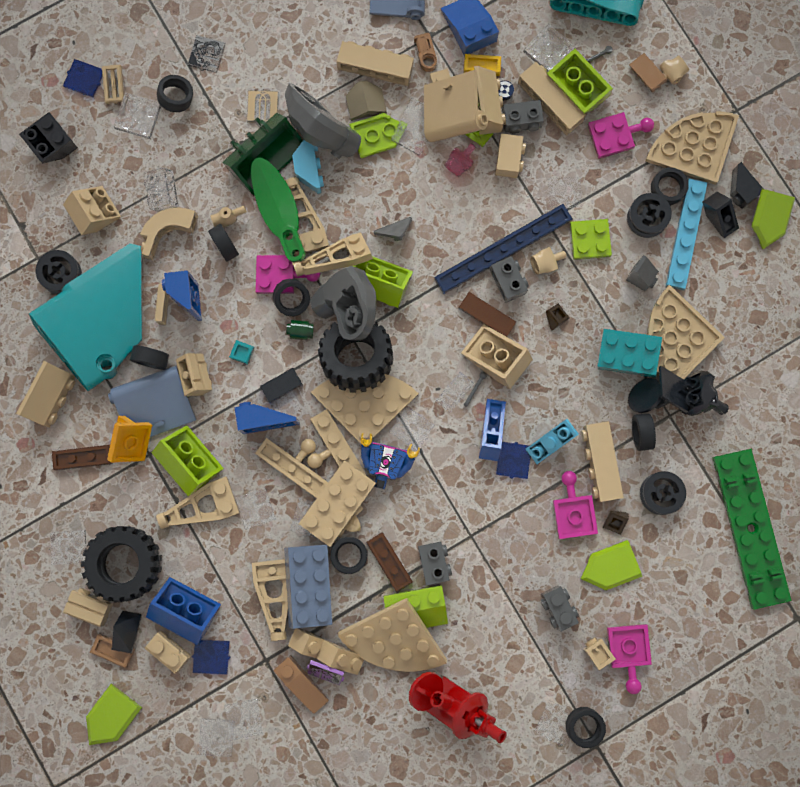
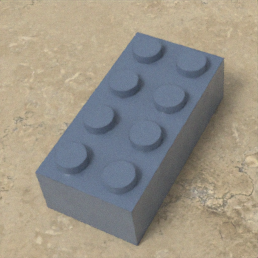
M327 545L284 548L289 628L332 625Z

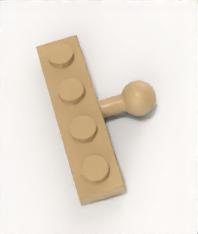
M326 409L312 417L310 421L327 447V450L320 454H311L307 459L308 465L314 469L319 468L323 460L332 456L338 467L345 460L366 475L328 410Z
M267 438L255 453L316 498L328 484L326 480L301 463L307 454L313 453L316 449V444L311 439L302 441L301 450L295 458Z

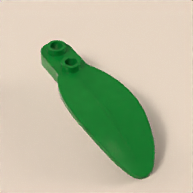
M256 158L251 166V179L259 211L268 228L280 239L290 262H301L304 260L306 252L298 234L299 215L294 196L278 170L267 160ZM293 235L291 240H287L288 236ZM299 252V255L294 257V253Z

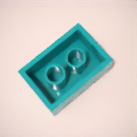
M604 329L597 367L600 370L656 378L662 337Z

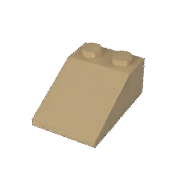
M485 324L482 325L461 352L473 364L509 389L512 388L533 361L527 348Z

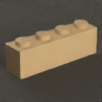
M342 41L337 58L338 70L409 86L414 66V58L407 54L399 55L390 50L382 51L369 45H357L352 41Z
M535 62L519 76L518 84L534 101L541 100L542 110L566 136L584 121L586 114L547 75V70L542 65Z
M609 421L585 425L583 430H581L583 442L586 441L587 446L585 457L590 462L588 474L594 484V487H592L593 498L597 502L624 498Z

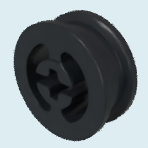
M642 194L630 206L627 212V223L630 229L640 237L652 238L658 236L664 231L671 220V207L668 201L658 194ZM648 205L647 208L646 206L644 207L640 215L637 214V208ZM659 216L661 217L660 224L656 226H650L651 223L652 225L654 224V222L657 220Z
M52 250L45 253L38 260L35 273L37 280L44 288L53 294H59L67 283L82 274V269L78 261L68 252ZM59 261L68 262L71 266V272ZM47 273L59 284L49 283Z
M660 471L648 476L642 482L640 499L644 507L651 513L657 515L671 514L683 506L686 500V487L681 478L676 474ZM659 479L668 481L673 486V488L670 485L665 486V484H661L655 487L654 482ZM660 490H663L666 496L662 497V494L659 493ZM652 497L655 501L661 500V503L671 500L672 504L668 507H661L652 500Z

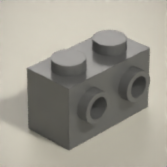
M541 100L503 105L502 114H505L506 125H504L505 133L516 134L523 130L533 132L542 128L544 119Z
M512 256L490 267V272L505 303L525 295L529 287L526 278H522L519 272L521 268L518 261H514Z
M440 541L418 546L426 586L450 581L449 576H452L450 564H446L445 557L448 556L446 544L442 545ZM432 549H435L437 551V554L434 557L430 555V551ZM436 569L441 570V574L439 576L434 575V571Z
M557 585L541 593L543 599L540 601L545 611H549L551 615L549 620L554 629L557 628L559 631H564L579 623L577 620L579 614L574 606L571 607L568 601L570 596L566 588L562 589L561 586Z

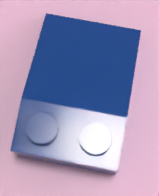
M458 0L441 8V12L464 56L497 42L499 30L491 15L479 0Z
M243 402L239 404V407H234L237 428L242 434L300 425V421L295 416L251 404V402Z

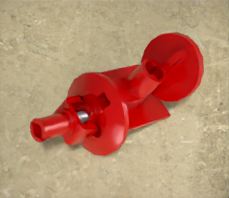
M434 672L421 674L411 685L409 691L410 705L417 711L428 712L451 728L453 734L458 739H467L473 734L484 738L490 736L500 744L506 739L507 732L494 725L496 718L488 713V698L483 693L475 692L471 694L445 676L441 678Z

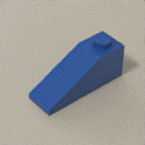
M487 399L479 459L498 461L502 447L505 401Z

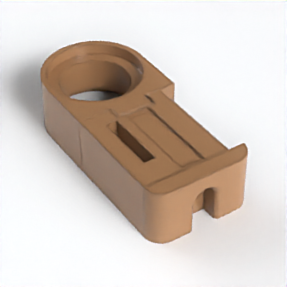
M429 33L416 35L414 43L416 42L420 66L424 71L431 72L437 66V57ZM430 58L434 61V64L426 66L424 60Z

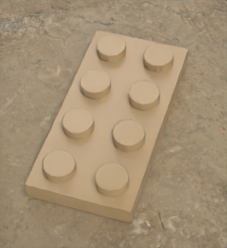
M344 460L299 522V525L331 547L376 485V482Z

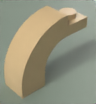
M177 207L162 210L152 216L140 233L146 240L141 246L142 255L146 259L153 261L159 241L170 231L181 230L193 234L198 219L197 213L194 210Z

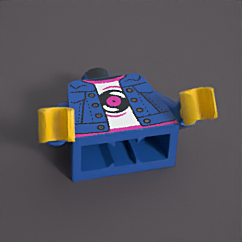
M364 433L361 434V458L364 468L369 471V474L376 476V485L374 486L376 488L385 489L387 479L396 480V478H402L412 468L415 457H417L420 451L418 447V450L413 452L411 450L412 444L409 445L407 450L372 442V434H370V439L368 440L363 438Z

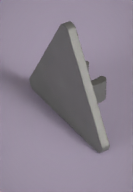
M412 217L374 230V235L394 238V241H401L412 222Z

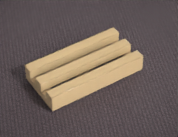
M102 66L105 103H125L122 66ZM116 69H117V78H118L119 97H117V90H116V79H115V70H116ZM107 70H110L113 98H110Z
M162 284L158 285L155 321L159 325H166L169 295H167L166 291H163Z

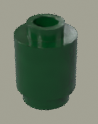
M291 320V324H287L286 335H290V339H313L314 324L309 323V321Z

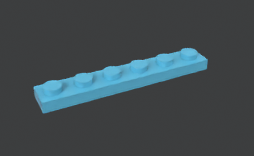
M690 178L688 179L689 189L683 199L665 285L666 287L670 285L672 288L679 290L686 289L703 207L702 201H704L707 182Z

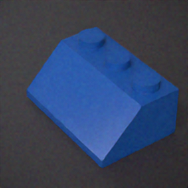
M185 270L164 273L165 279H162L163 291H166L167 295L178 306L197 321H202L199 284L190 272Z
M169 577L151 601L146 618L198 645L210 627L221 604Z

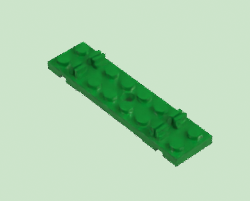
M752 448L712 457L715 470L718 473V482L745 586L748 589L751 609L755 610L792 601ZM749 525L754 526L753 532L748 531Z

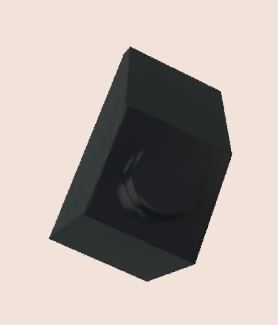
M740 162L732 171L730 196L734 204L743 209L760 196L763 187L744 164Z
M715 192L702 201L707 218L723 238L739 229L732 199L719 192Z

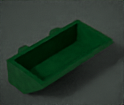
M277 112L267 122L257 117L254 121L259 129L253 134L248 132L246 134L248 139L241 145L232 140L230 144L235 151L222 162L253 196L252 162L256 158H263L280 172L293 160V153L303 142L288 119Z

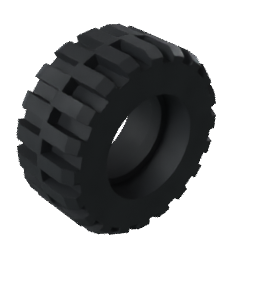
M375 321L372 331L365 339L348 340L343 339L339 333L338 323H332L330 325L331 329L324 331V338H320V348L318 349L319 361L326 378L330 380L332 385H338L340 390L345 391L348 388L350 393H356V390H361V393L366 392V388L369 387L372 389L376 388L377 382L382 383L386 379L385 374L389 375L394 360L389 334L386 333V329L382 325L378 326V322ZM354 342L366 343L374 349L371 359L361 366H346L338 359L341 350Z
M130 526L110 527L104 532L97 533L95 535L96 538L88 542L89 548L84 549L83 556H85V561H81V567L85 569V572L82 573L83 579L87 578L88 583H86L87 587L93 589V594L97 597L101 596L103 600L108 602L114 601V603L127 602L144 596L143 594L149 592L152 589V585L157 583L159 579L157 575L162 570V566H160L162 555H159L158 550L160 548L158 544H154V539L150 535L145 534V531ZM119 545L131 547L136 552L139 560V567L135 577L125 583L114 581L106 570V559L109 552Z

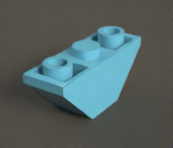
M303 140L292 155L295 175L299 178L300 182L317 194H320L321 187H324L322 175L319 176L318 169H321L320 158H316L315 155L318 147Z
M566 419L527 447L526 451L535 463L538 464L578 436L579 433L569 420Z

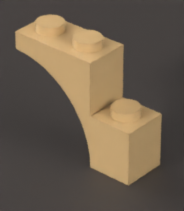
M295 628L288 644L289 647L302 655L316 658L331 668L358 675L364 659L359 657V654L300 628Z

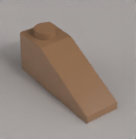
M292 655L287 657L273 670L313 714L329 701Z

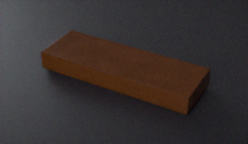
M471 292L467 293L459 306V309L506 337L516 324L515 320Z
M110 445L52 451L53 470L113 464L107 460Z
M383 532L366 542L396 593L413 583Z

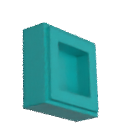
M236 340L229 358L248 365L255 347Z

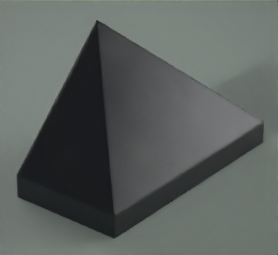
M122 610L113 626L112 650L132 654L142 614Z

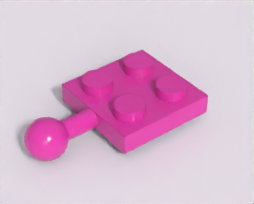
M622 112L588 122V128L598 159L634 149L635 144L631 133L638 131L651 132L654 128V121L647 117L643 118L639 124L628 126L625 113Z
M257 255L255 291L257 294H273L276 285L285 279L306 278L310 282H315L320 278V272L297 277L293 263L288 260L286 255ZM294 287L284 289L281 294H294Z
M572 471L564 472L561 480L567 487L568 498L553 500L558 539L598 534L592 495L576 497L574 484L577 481V476Z
M648 625L607 627L609 650L615 657V660L611 662V668L628 667L629 680L626 682V690L630 694H638L641 691L642 685L637 679L635 666L652 665Z

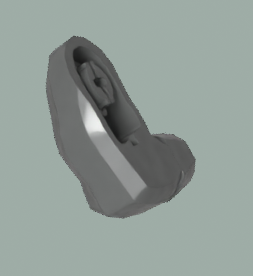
M290 82L288 83L285 91V100L291 124L300 131L303 139L316 147L332 150L331 154L338 159L341 156H353L360 147L361 136L334 118L309 93Z
M353 266L339 270L326 283L321 285L310 299L311 307L319 317L328 319L336 315L339 333L343 339L363 340L374 327L376 292L364 270Z

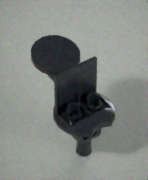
M659 366L660 382L654 378L643 379L636 383L628 396L629 407L634 412L641 414L647 413L654 408L659 409L669 403L677 407L683 414L689 416L698 415L702 412L706 413L710 410L723 415V413L726 414L729 410V406L718 399V392L713 386L715 376L708 371L702 370L693 373L684 380L663 366Z

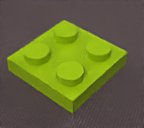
M608 219L570 222L573 260L612 256Z

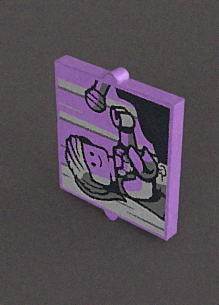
M313 660L307 666V674L337 685H340L341 681L343 682L344 680L343 671Z

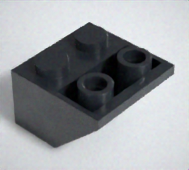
M50 112L19 134L42 164L64 159L78 148Z

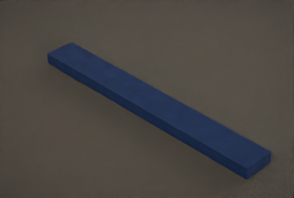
M561 204L434 277L442 293L445 294L486 271L491 265L512 256L568 224L573 218L565 205Z

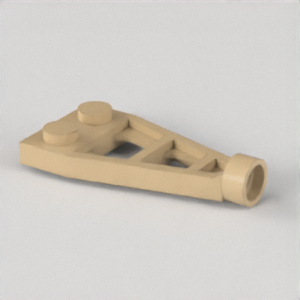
M293 177L285 180L290 190L296 189L291 191L295 202L303 201L306 212L298 214L299 219L308 218L313 225L312 231L299 234L305 252L309 253L328 247L329 243L325 229L300 187L299 178ZM293 235L288 236V240H291ZM299 252L294 253V256L299 255Z
M360 232L339 240L301 262L292 263L298 277L304 274L309 275L352 265L355 266L373 258ZM342 249H347L350 254L349 257L343 259L333 258V255ZM325 257H328L330 260L327 263L315 264Z
M223 477L207 483L168 511L157 514L156 518L160 528L164 529L174 525L223 520L240 512L228 478ZM206 495H212L216 510L208 513L201 512L198 507L199 500ZM192 504L196 513L195 516L183 519L179 512L180 509Z
M285 559L252 563L253 583L270 630L271 641L287 639L285 630L288 616ZM280 580L283 583L282 593L278 598H270L267 595L265 589L267 581ZM270 603H282L281 617L273 618L271 616ZM276 628H280V629H281L280 632H275L274 630H275Z

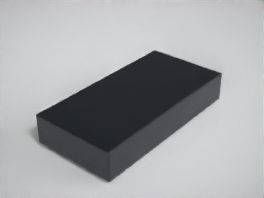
M291 368L264 383L260 388L268 402L271 403L303 384L294 368Z

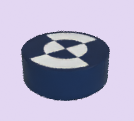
M500 81L499 96H502L503 101L509 100L513 96L514 87L509 81Z

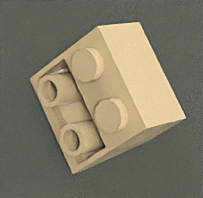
M103 186L72 191L63 203L81 235L98 232L121 217Z

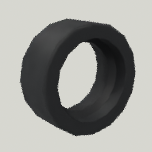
M165 76L160 80L157 88V101L167 111H185L191 105L193 87L182 76ZM168 87L180 88L186 94V98L181 101L169 99L164 94V89Z
M676 168L662 169L656 174L651 183V193L664 197L670 206L682 200L689 189L686 175ZM672 177L679 183L680 191L676 196L669 197L660 191L659 182L662 178Z
M222 224L208 231L226 262L239 255Z
M289 278L282 280L273 290L272 298L274 305L280 313L286 316L294 317L301 315L310 304L308 289L297 279ZM288 287H296L302 293V301L295 308H287L281 303V293Z
M135 345L132 349L130 361L142 366L165 370L169 354L157 349Z
M649 413L637 414L632 417L633 441L638 451L653 450L656 445L655 425Z
M344 537L333 545L330 559L333 566L339 572L354 574L365 566L368 552L365 545L359 539ZM353 544L360 550L361 558L355 566L346 567L339 562L338 551L343 545Z
M579 707L568 715L566 732L568 737L577 746L593 748L603 740L606 733V725L604 719L594 709ZM583 716L592 717L597 724L595 733L587 739L579 738L574 731L576 722Z

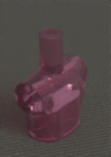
M470 143L464 151L456 147L449 155L444 166L455 176L460 177L462 173L468 171L474 164V161L469 156L476 149L475 145Z

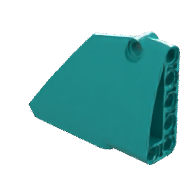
M129 243L67 283L61 293L28 313L36 330L87 391H90L105 379L114 378L117 374V367L132 352L133 346L138 345L142 341V252L140 245ZM105 366H112L109 370H103Z

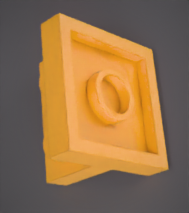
M118 416L117 423L114 424L107 460L111 463L145 461L152 424L149 422L135 423L126 416Z

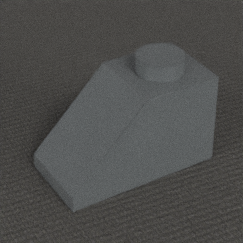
M643 255L632 268L626 281L646 291L649 287L653 288L658 280L656 275L659 271Z

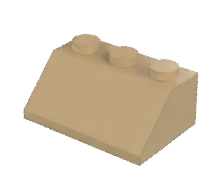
M474 66V70H477L478 109L484 111L488 117L486 129L480 130L479 134L502 132L503 125H506L505 114L501 113L503 98L498 93V90H500V79H496L494 71Z
M43 361L16 414L50 428L57 420L59 409L66 403V395L69 390L73 389L76 377Z

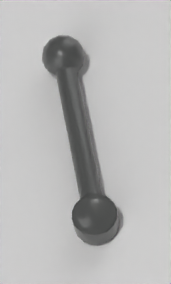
M607 46L604 51L586 60L590 62L604 54H611L613 48Z
M485 372L479 374L480 378L465 401L464 406H468L482 380L487 377Z

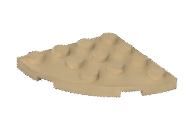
M716 111V113L701 112L682 118L668 127L658 137L648 152L645 162L663 168H676L687 176L716 185L739 115Z
M670 285L667 286L657 299L647 328V335L662 337L657 367L658 376L659 366H663L682 379H685L725 338Z
M386 374V379L382 383L377 382L376 388H366L367 391L362 393L361 390H356V393H350L348 388L345 391L340 390L338 385H332L330 380H326L311 391V394L360 444L362 433H364L363 438L366 440L370 439V434L374 438L419 395L418 392L405 382Z
M407 598L338 632V637L352 652L359 654V657L365 661L385 669L414 672L429 670L447 663V658Z

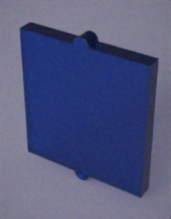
M74 59L70 70L67 71L68 75L63 87L94 98L98 86H101L102 69Z
M502 442L496 475L508 476L510 479L514 477L528 479L531 456L526 451V448L529 445L518 444V442Z
M201 640L198 645L195 644L194 654L192 655V658H194L193 673L227 675L228 662L231 658L229 656L230 641Z

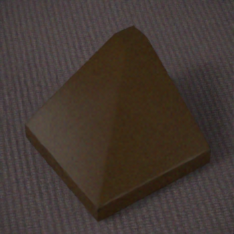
M559 303L546 311L549 327L552 331L570 318Z
M610 511L603 524V528L621 535L629 520V513Z

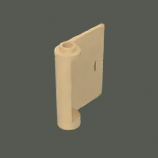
M477 70L424 85V134L429 142H436L486 129L488 117L484 111L478 109Z

